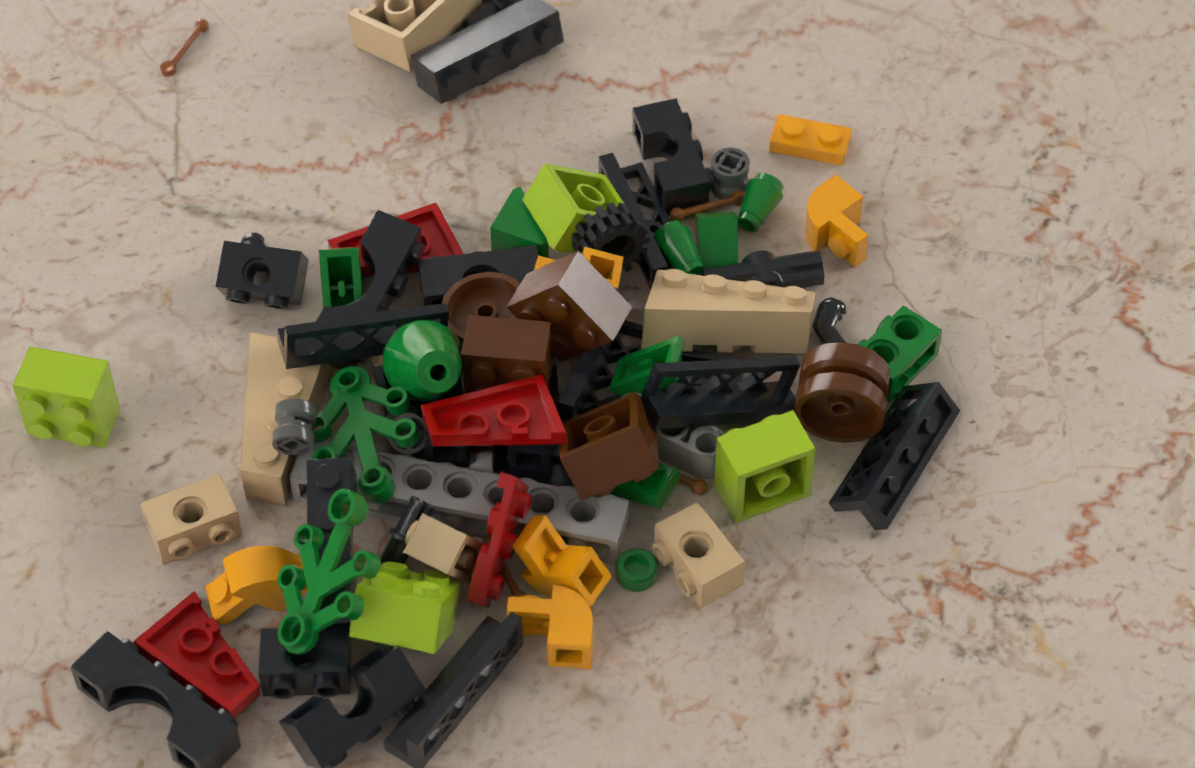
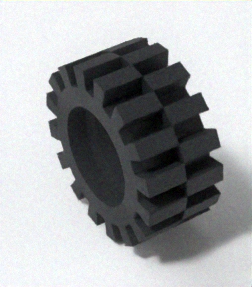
M608 203L606 210L599 206L595 208L597 214L591 216L587 213L583 217L586 221L585 224L578 222L575 228L578 233L572 234V240L574 241L572 247L575 252L579 251L581 254L584 247L622 256V268L628 272L632 269L631 262L634 261L638 264L642 260L639 253H646L648 250L646 245L650 243L648 231L630 206L627 208L625 204L619 203L616 207L614 203Z

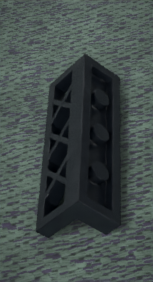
M613 152L599 156V174L606 175L626 207L630 206L648 231V236L650 237V243L646 244L648 250L646 253H639L642 260L638 265L651 290L657 269L668 270L666 259L663 257L652 232L655 233L661 226L670 222L669 216L642 162L620 168ZM638 177L641 185L637 192L631 191L627 182L628 179ZM639 205L654 210L650 220L644 218Z
M626 317L612 342L583 353L558 400L557 412L562 422L622 397V395L615 394L613 397L598 400L594 391L610 387L614 374L609 369V364L618 362L619 358L641 350L642 343L626 347L621 339L624 334L642 339V324L627 321Z
M443 303L288 325L285 328L278 329L277 340L286 369L383 355L386 344L400 326L415 320H432L448 327L449 310L447 304Z
M796 356L654 363L640 399L655 429L759 423L771 415H781L792 410L795 412L796 397L790 388L801 364ZM782 371L778 381L763 382L774 373ZM751 373V375L737 384H728L740 374ZM706 375H715L714 378L705 384L693 386L694 383ZM680 377L668 387L660 388L663 378Z
M940 382L908 385L901 388L885 413L883 428L868 440L829 501V505L835 512L859 510L874 530L888 529L960 412V409ZM917 399L914 403L909 405L911 400ZM860 488L857 495H852L853 492Z
M510 612L505 620L500 623L487 615L415 702V706L405 714L384 740L385 750L413 768H424L523 646L522 618Z

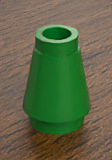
M757 173L754 178L748 181L737 219L738 225L749 232H757L759 227L783 199L782 190L784 187L779 179L767 173Z
M674 220L664 224L655 232L654 238L663 257L675 269L681 270L686 274H701V269H705L702 264L688 226L682 225L679 220Z

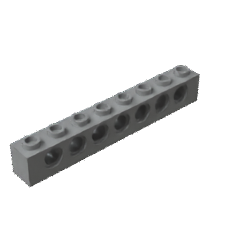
M327 439L320 443L315 442L313 451L297 456L290 474L294 501L307 503V460H312L313 453L320 447L329 446L332 440ZM349 446L342 458H350L357 473V493L363 496L358 486V480L363 471L358 448ZM377 451L380 466L390 472L396 488L392 497L383 503L373 504L365 499L369 508L368 516L399 521L410 501V497L415 496L420 499V502L424 500L435 507L434 512L430 515L431 518L469 536L483 538L489 535L487 533L488 524L486 523L490 509L495 507L498 501H502L505 490L497 487L499 475L489 470L476 471L457 467L448 462L435 463L416 459L407 454L395 455ZM530 478L520 479L529 486L527 494L532 495V501L526 518H519L514 535L519 536L533 515H544L549 519L566 545L590 546L602 562L616 563L618 556L621 554L629 526V500L607 494L598 498L591 496L581 501L574 487H558L538 483ZM539 512H547L546 514H537ZM579 520H587L588 522H578V521H579Z

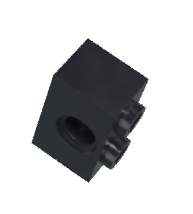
M224 241L215 287L223 295H226L227 301L233 303L249 304L250 299L265 301L264 305L280 310H287L289 304L301 306L309 260L301 251ZM262 269H269L270 277L268 281L263 285H254L253 279L255 274Z
M348 626L327 627L319 632L314 647L302 655L289 652L280 643L278 628L261 629L258 675L263 696L288 699L294 695H317L323 698H330L338 694H350L351 674L348 669L351 668L352 648ZM303 663H313L308 667H298Z

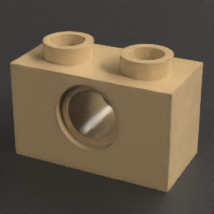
M220 473L140 503L146 527L163 564L174 560L186 559L197 551L213 545L225 544L234 537L242 535L238 511Z
M698 502L655 524L654 543L652 544L655 557L662 566L668 565L676 575V582L682 593L687 597L692 596L701 608L744 585L745 561ZM691 555H699V556H702V557H700V558H692V557H690V556H691Z
M422 513L419 521H415L406 534L405 543L407 545L403 553L470 585L478 553L483 543Z

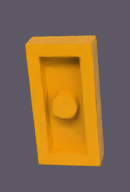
M778 114L769 142V151L843 166L851 140L852 128Z

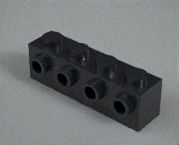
M522 0L412 54L411 59L417 86L442 104L456 99L460 94L476 86L483 85L490 79L508 70L517 68L520 64L537 55L547 53L551 48L564 42L559 11L543 0Z

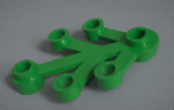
M350 366L343 368L333 376L330 382V391L333 396L321 414H317L316 424L312 426L311 430L313 431L317 426L323 425L320 430L313 431L315 442H323L331 436V426L346 406L349 416L329 446L318 448L313 453L312 460L342 458L355 438L363 468L358 480L359 489L368 502L380 504L392 497L396 487L390 472L380 466L372 432L395 440L397 445L403 448L415 445L419 440L420 434L414 421L405 418L395 422L367 411L364 401L367 400L385 406L392 415H401L408 411L411 406V400L406 390L402 387L395 386L387 390L371 384L367 371L361 367ZM402 398L400 402L391 404L395 399ZM411 430L409 434L400 436L402 432Z
M340 489L331 497L328 504V515L336 524L321 561L318 550L324 539L322 530L309 524H302L295 532L294 544L300 551L303 568L291 564L285 565L280 570L277 578L279 587L283 589L288 613L279 624L278 638L280 643L291 653L302 655L309 652L314 647L320 631L342 618L354 621L363 613V598L348 591L341 592L335 599V603L319 611L326 596L358 577L372 579L380 571V557L366 550H359L354 554L352 560L336 569L353 526L363 523L368 515V504L359 493L348 489ZM307 583L308 593L303 603L300 591L303 590Z

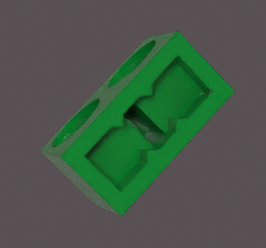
M904 305L893 316L887 315L878 325L876 332L868 340L863 339L858 343V345L875 351L885 359L890 369L886 398L889 404L896 398L901 388L908 386L939 354L942 329Z

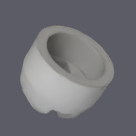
M495 450L480 451L469 458L467 469L476 471L489 470L497 474Z

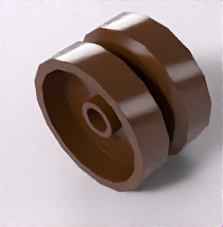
M483 272L473 274L455 283L444 295L442 304L446 303L449 310L448 328L458 337L462 347L468 315L517 319L506 308L520 285L516 279L504 273Z
M843 342L822 344L809 350L802 358L795 403V414L803 428L811 435L821 439L841 443L860 442L875 436L883 428L890 378V369L885 359L871 349L858 344Z

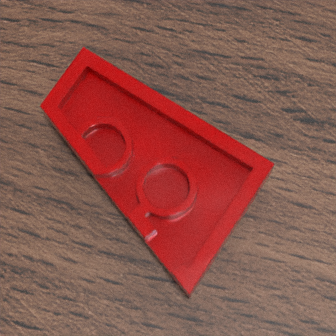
M436 202L395 216L421 227L422 244L425 245L422 259L464 254ZM368 226L328 240V249L359 247L362 277L374 276L372 270L362 260L360 241ZM411 265L408 273L419 272V265L416 267Z
M542 374L537 375L535 378H525L421 405L422 417L433 446L567 444L566 431Z
M500 472L497 487L505 489L502 501H498L495 507L490 509L486 523L488 524L487 533L492 535L490 544L483 543L479 550L466 598L469 602L489 608L491 600L498 601L501 595L505 577L500 574L505 559L511 560L514 556L515 550L512 545L519 537L514 535L519 518H526L532 501V495L527 494L529 486L519 478Z
M195 591L133 641L144 658L152 664L155 661L162 663L172 673L174 680L185 687L189 684L196 688L203 695L206 703L216 711L222 708L235 718L260 696L259 682L235 648H230L221 635V628L213 617L209 618L202 608V601Z

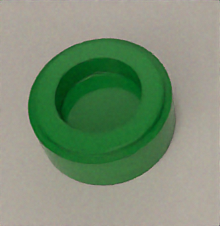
M631 548L622 552L615 563L617 582L624 589L633 592L645 591L652 587L658 576V563L655 556L642 548Z

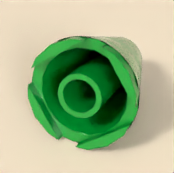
M415 320L400 326L394 332L384 348L382 368L391 387L399 386L405 389L411 401L431 402V399H441L449 394L459 383L463 375L461 357L463 347L453 331L443 324L432 320Z

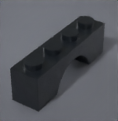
M377 210L360 241L362 260L368 265L375 276L370 289L360 299L348 305L338 307L324 306L316 321L390 311L388 308L394 297L399 299L406 288L408 281L406 275L411 265L416 267L418 260H421L423 257L425 245L422 244L421 227ZM368 357L330 364L331 367L341 370L346 367L357 366L359 363L364 364Z
M349 457L307 460V524L318 527L323 532V543L318 550L320 561L336 524L328 515V504L331 497L340 489H348L357 493V473ZM353 528L336 569L352 560L354 556ZM356 579L326 596L319 611L335 603V599L341 592L348 591L355 594ZM342 618L328 627L348 626L350 633L351 620Z
M106 631L70 666L77 689L108 712L124 705L136 703L153 705L165 711L172 718V725L167 736L172 760L183 768H221L241 748L237 730L238 723L230 713L222 708L216 711L206 703L205 698L196 688L189 684L184 687L175 681L172 673L162 663L155 661L152 664L142 656L138 647L127 638L120 640L109 631Z

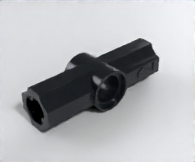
M759 250L748 254L741 263L701 269V276L719 275L727 280L741 282L755 280L765 285L783 288L789 286L805 288L823 285L825 278L820 252L816 250L775 257L770 251Z

